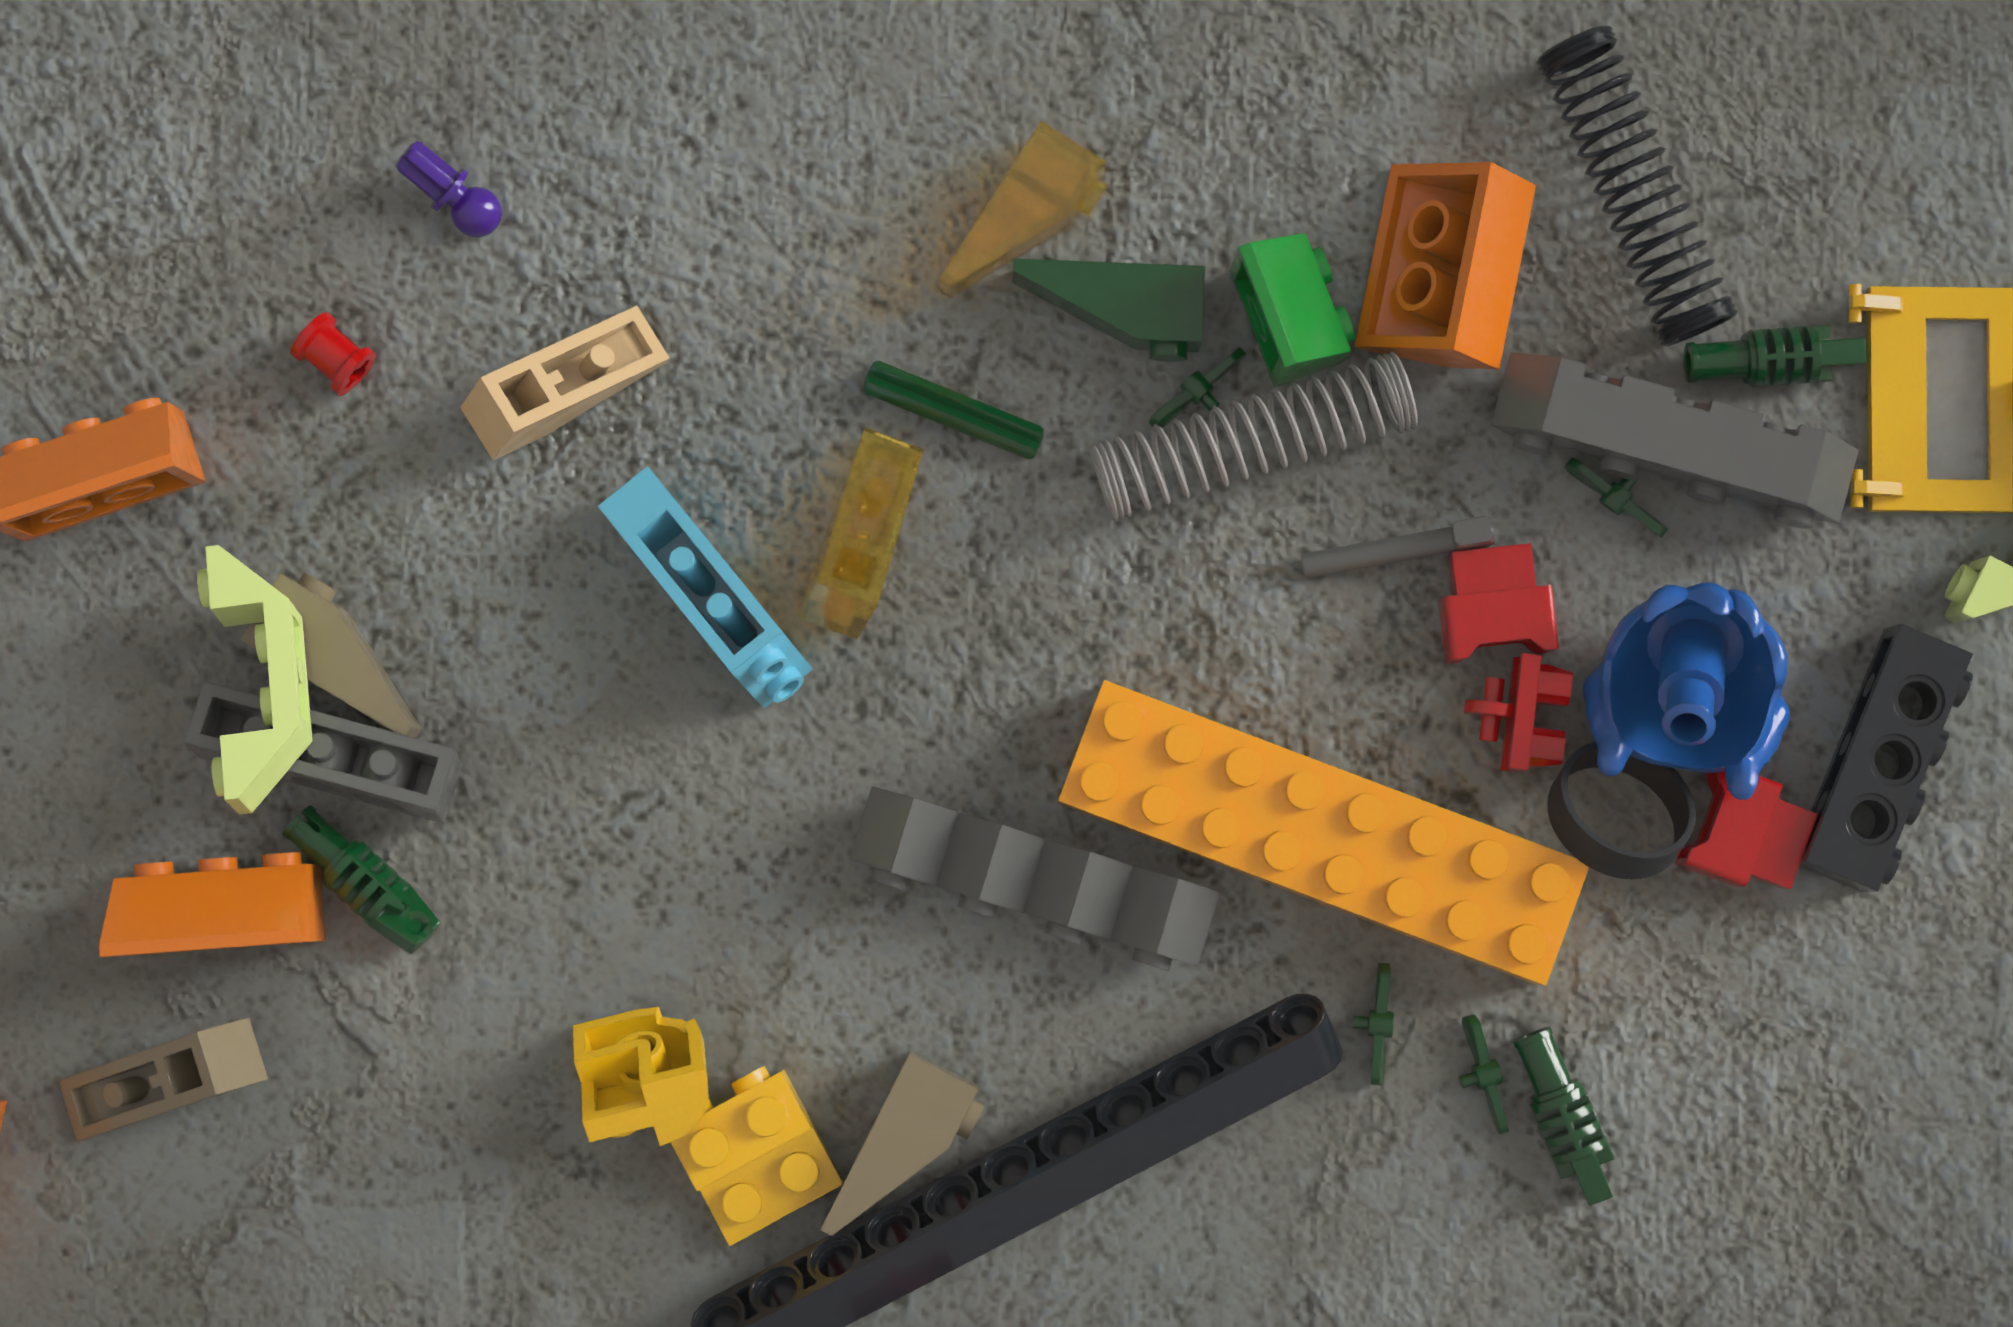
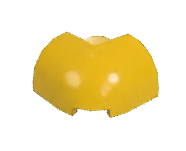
M652 1007L632 1010L573 1025L574 1064L581 1082L582 1122L589 1143L609 1137H625L637 1130L654 1127L659 1145L663 1146L683 1137L701 1120L709 1101L704 1040L695 1018L685 1021L683 1019L662 1017L660 1008Z

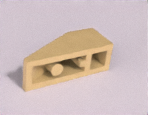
M635 306L481 377L460 408L494 461L548 435L666 364L670 358L638 306Z

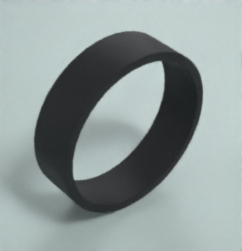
M1596 742L1582 746L1569 757L1549 790L1547 811L1556 836L1563 846L1580 862L1597 872L1611 877L1631 880L1643 879L1664 871L1677 857L1694 830L1696 810L1687 784L1674 768L1653 765L1640 761L1630 755L1621 772L1644 783L1664 803L1673 822L1674 843L1665 849L1653 852H1636L1620 848L1605 841L1591 831L1580 819L1571 803L1568 793V776L1583 769L1598 768Z

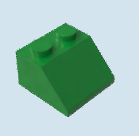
M1306 233L1254 241L1239 246L1230 269V275L1273 387L1276 388L1345 362L1351 352L1348 343L1355 341V333L1345 307L1340 305L1334 308L1326 287V284L1333 282L1328 260L1322 248L1319 246L1312 249Z

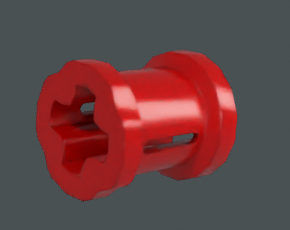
M324 312L315 317L300 332L291 347L290 354L299 362L309 361L332 381L331 389L339 396H343L357 386L367 375L374 364L377 354L368 346L359 348L335 327L336 319L328 312Z

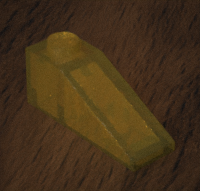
M1041 121L939 278V292L948 298H952L1013 262V258H1020L1069 229L1079 213L1089 218L1109 186L1101 181L1104 176L1106 161Z
M864 428L814 563L797 618L856 640L858 639L878 605L924 449L872 429Z

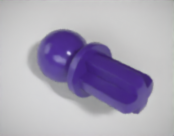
M419 141L411 144L400 156L396 164L397 170L434 200L431 207L435 211H438L447 203L451 207V216L455 226L463 234L470 237H484L498 227L502 217V208L498 198L485 188L465 187L462 184L468 175L465 169L462 168L457 172Z

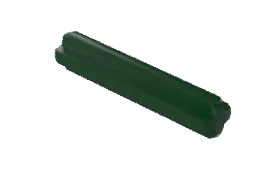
M882 361L873 362L864 381V391L872 397L1025 459H1033L1036 456L1044 437V429L1040 425Z

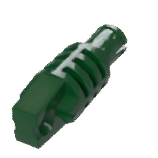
M1830 325L1749 330L1741 336L1740 340L1700 344L1691 342L1686 343L1684 347V372L1688 383L1699 380L1742 378L1745 384H1750L1752 387L1832 381V366L1863 364L1867 362L1866 339L1830 340Z
M312 805L303 809L301 814L304 817L301 818L297 815L282 833L283 837L295 844L323 870L321 878L324 880V885L330 891L335 892L343 903L348 904L356 915H360L370 928L409 954H413L421 948L436 932L440 921L405 879H401L392 867H388L378 854L375 855L365 842L360 843L358 840H354L350 843L317 813Z
M1544 1027L1513 1040V1044L1518 1049L1535 1094L1530 1097L1532 1101L1530 1107L1559 1177L1562 1180L1576 1174L1589 1206L1613 1197L1600 1165L1614 1160V1155L1584 1083H1580L1577 1078L1571 1079L1552 1036L1551 1027Z

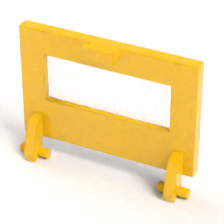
M1861 284L1848 285L1849 323H1862V311H1867L1868 480H1863L1862 469L1853 470L1850 481V508H1863V496H1868V512L2013 514V288L1870 286L1866 289V294H1861Z

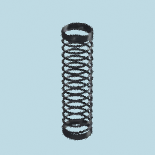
M1607 25L1598 26L1576 34L1551 47L1540 55L1537 64L1540 65L1539 69L1543 71L1541 75L1546 76L1544 82L1549 85H1562L1556 91L1553 101L1559 104L1571 103L1564 109L1561 119L1567 122L1579 121L1572 128L1569 135L1574 140H1587L1580 147L1577 156L1584 159L1596 158L1589 164L1585 174L1591 177L1605 176L1596 184L1593 192L1600 196L1614 194L1604 203L1601 211L1608 214L1623 212L1613 220L1610 230L1615 232L1633 230L1621 239L1618 248L1624 251L1642 248L1629 258L1626 266L1631 269L1651 266L1637 277L1634 285L1643 288L1661 284L1649 292L1642 303L1648 306H1655L1670 302L1658 310L1650 322L1657 325L1663 324L1657 329L1656 334H1659L1658 339L1662 340V346H1671L1732 319L1737 315L1738 311L1734 309L1735 305L1732 304V297L1727 295L1694 309L1659 318L1684 301L1722 283L1724 279L1722 277H1717L1673 295L1650 300L1669 286L1714 264L1715 259L1710 258L1673 274L1643 281L1650 274L1670 262L1705 246L1707 241L1700 240L1672 253L1634 263L1638 258L1662 243L1696 228L1699 222L1692 221L1663 235L1625 245L1642 231L1688 209L1690 203L1685 202L1662 214L1636 223L1617 226L1624 219L1650 203L1681 190L1682 185L1675 184L1645 199L1619 207L1608 208L1616 200L1637 187L1672 172L1674 166H1665L1636 181L1618 187L1599 190L1607 182L1629 168L1663 154L1666 148L1658 147L1627 163L1600 171H1592L1608 157L1654 136L1658 131L1651 128L1618 145L1595 152L1583 153L1602 137L1645 118L1650 112L1648 110H1641L1617 121L1607 128L1575 135L1579 129L1591 120L1638 99L1641 95V92L1634 91L1595 111L1576 116H1567L1585 100L1616 88L1632 79L1633 74L1624 73L1586 93L1559 98L1566 89L1579 80L1603 72L1624 60L1625 56L1618 54L1585 69L1577 75L1558 80L1550 79L1551 77L1582 67L1614 48L1618 39L1614 38L1613 28Z

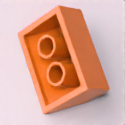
M1492 162L1391 164L1354 347L1380 354H1389L1392 351L1399 358L1448 368L1499 370L1536 185Z
M148 398L125 406L123 408L125 416L101 423L100 418H87L64 426L62 428L64 436L43 443L40 442L39 438H26L3 446L1 448L3 456H0V532L26 542L206 483L184 411L169 402L162 403L160 398Z
M301 852L262 855L263 867L238 869L237 857L199 859L198 872L174 874L173 862L134 864V877L113 878L99 941L100 957L326 941L322 870L316 864H302Z

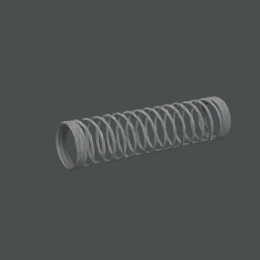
M1392 351L1389 354L1384 353L1383 356L1378 355L1376 360L1370 357L1365 363L1364 374L1358 367L1350 363L1345 371V381L1340 374L1331 369L1326 375V389L1319 379L1311 375L1307 381L1306 394L1298 384L1291 382L1287 388V401L1281 392L1272 387L1268 393V409L1260 397L1252 394L1248 400V414L1243 406L1233 399L1229 405V422L1222 410L1213 406L1209 413L1210 430L1203 417L1193 412L1190 417L1191 437L1184 424L1179 419L1174 418L1170 428L1172 445L1163 428L1157 424H1154L1151 429L1152 450L1144 435L1135 430L1132 435L1133 458L1124 441L1118 436H1115L1112 445L1106 439L1103 443L1099 441L1097 445L1092 443L1090 450L1094 468L1112 520L1117 522L1118 518L1123 520L1125 516L1130 518L1132 515L1122 474L1118 445L1128 462L1145 509L1150 512L1152 508L1142 471L1138 439L1152 466L1164 502L1170 505L1171 500L1161 464L1157 432L1173 463L1184 497L1189 500L1191 495L1181 461L1177 426L1192 455L1203 490L1209 493L1210 487L1197 438L1196 419L1211 447L1223 485L1228 488L1230 482L1219 446L1215 412L1221 420L1232 444L1243 480L1248 481L1249 474L1238 439L1235 407L1239 411L1251 436L1261 471L1267 476L1269 470L1258 436L1254 400L1260 407L1272 433L1282 468L1287 469L1288 461L1276 424L1273 402L1274 394L1279 400L1292 428L1299 457L1302 462L1306 463L1308 457L1296 422L1293 388L1300 396L1307 410L1318 450L1321 456L1325 457L1327 455V448L1315 414L1312 393L1313 382L1319 389L1328 407L1337 443L1340 449L1345 451L1347 448L1346 439L1334 407L1332 376L1339 383L1346 397L1359 443L1364 445L1366 435L1353 399L1351 370L1358 376L1367 394L1377 434L1380 438L1384 439L1386 435L1385 426L1372 392L1371 364L1375 367L1380 394L1394 429L1401 434L1404 430L1408 432L1410 428L1414 430L1418 424L1417 409L1412 388L1401 360Z

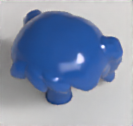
M1710 582L1696 584L1687 588L1677 585H1665L1654 591L1648 600L1634 607L1621 619L1610 637L1602 662L1585 679L1583 684V696L1586 705L1585 714L1598 749L1597 765L1600 772L1607 777L1616 776L1623 770L1627 759L1632 755L1640 761L1653 765L1698 773L1725 772L1727 788L1733 797L1737 800H1747L1754 794L1759 782L1758 775L1761 769L1768 764L1780 746L1782 734L1790 720L1789 707L1781 695L1787 675V651L1778 633L1762 617L1759 608L1749 595L1740 590H1727L1718 584Z

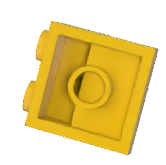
M764 1065L731 1083L736 1094L734 1097L713 1107L709 1100L701 1120L683 1137L671 1142L696 1191L700 1190L729 1247L844 1184V1180L784 1069L770 1076Z

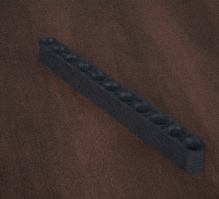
M1295 994L1278 1001L839 1230L833 1236L830 1235L714 1295L702 1303L694 1312L691 1327H845L1329 1074L1340 1063L1343 1050L1323 1002L1310 994Z

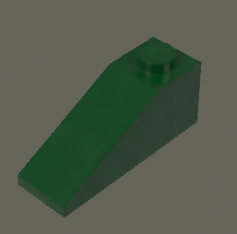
M1013 258V284L1135 350L1149 351V359L1178 362L1187 360V352H1199L1203 333L1205 266Z

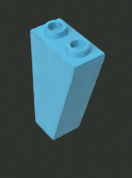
M648 466L598 505L599 509L712 650L763 709L772 702L777 703L788 699L801 687L804 682L803 677L813 668Z

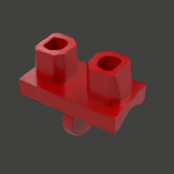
M1521 653L1520 657L1512 658L1507 703H1502L1505 679L1486 677L1483 700H1465L1463 713L1481 717L1480 741L1498 742L1500 719H1505L1499 771L1520 773L1528 771L1529 767L1557 766L1563 763L1566 742L1565 731L1534 727L1536 703L1560 707L1569 705L1573 672L1552 665L1541 664L1542 655Z

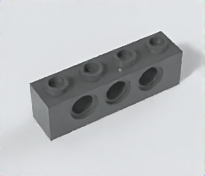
M204 681L184 743L198 758L212 761L214 757H221L220 735L273 729V726H265L260 708V696ZM310 710L313 741L280 780L445 824L463 765L454 748Z

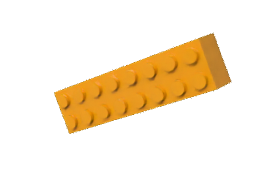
M1106 680L1101 685L1057 801L1058 804L1532 984L1543 986L1547 985L1589 870L1588 866L1572 856Z

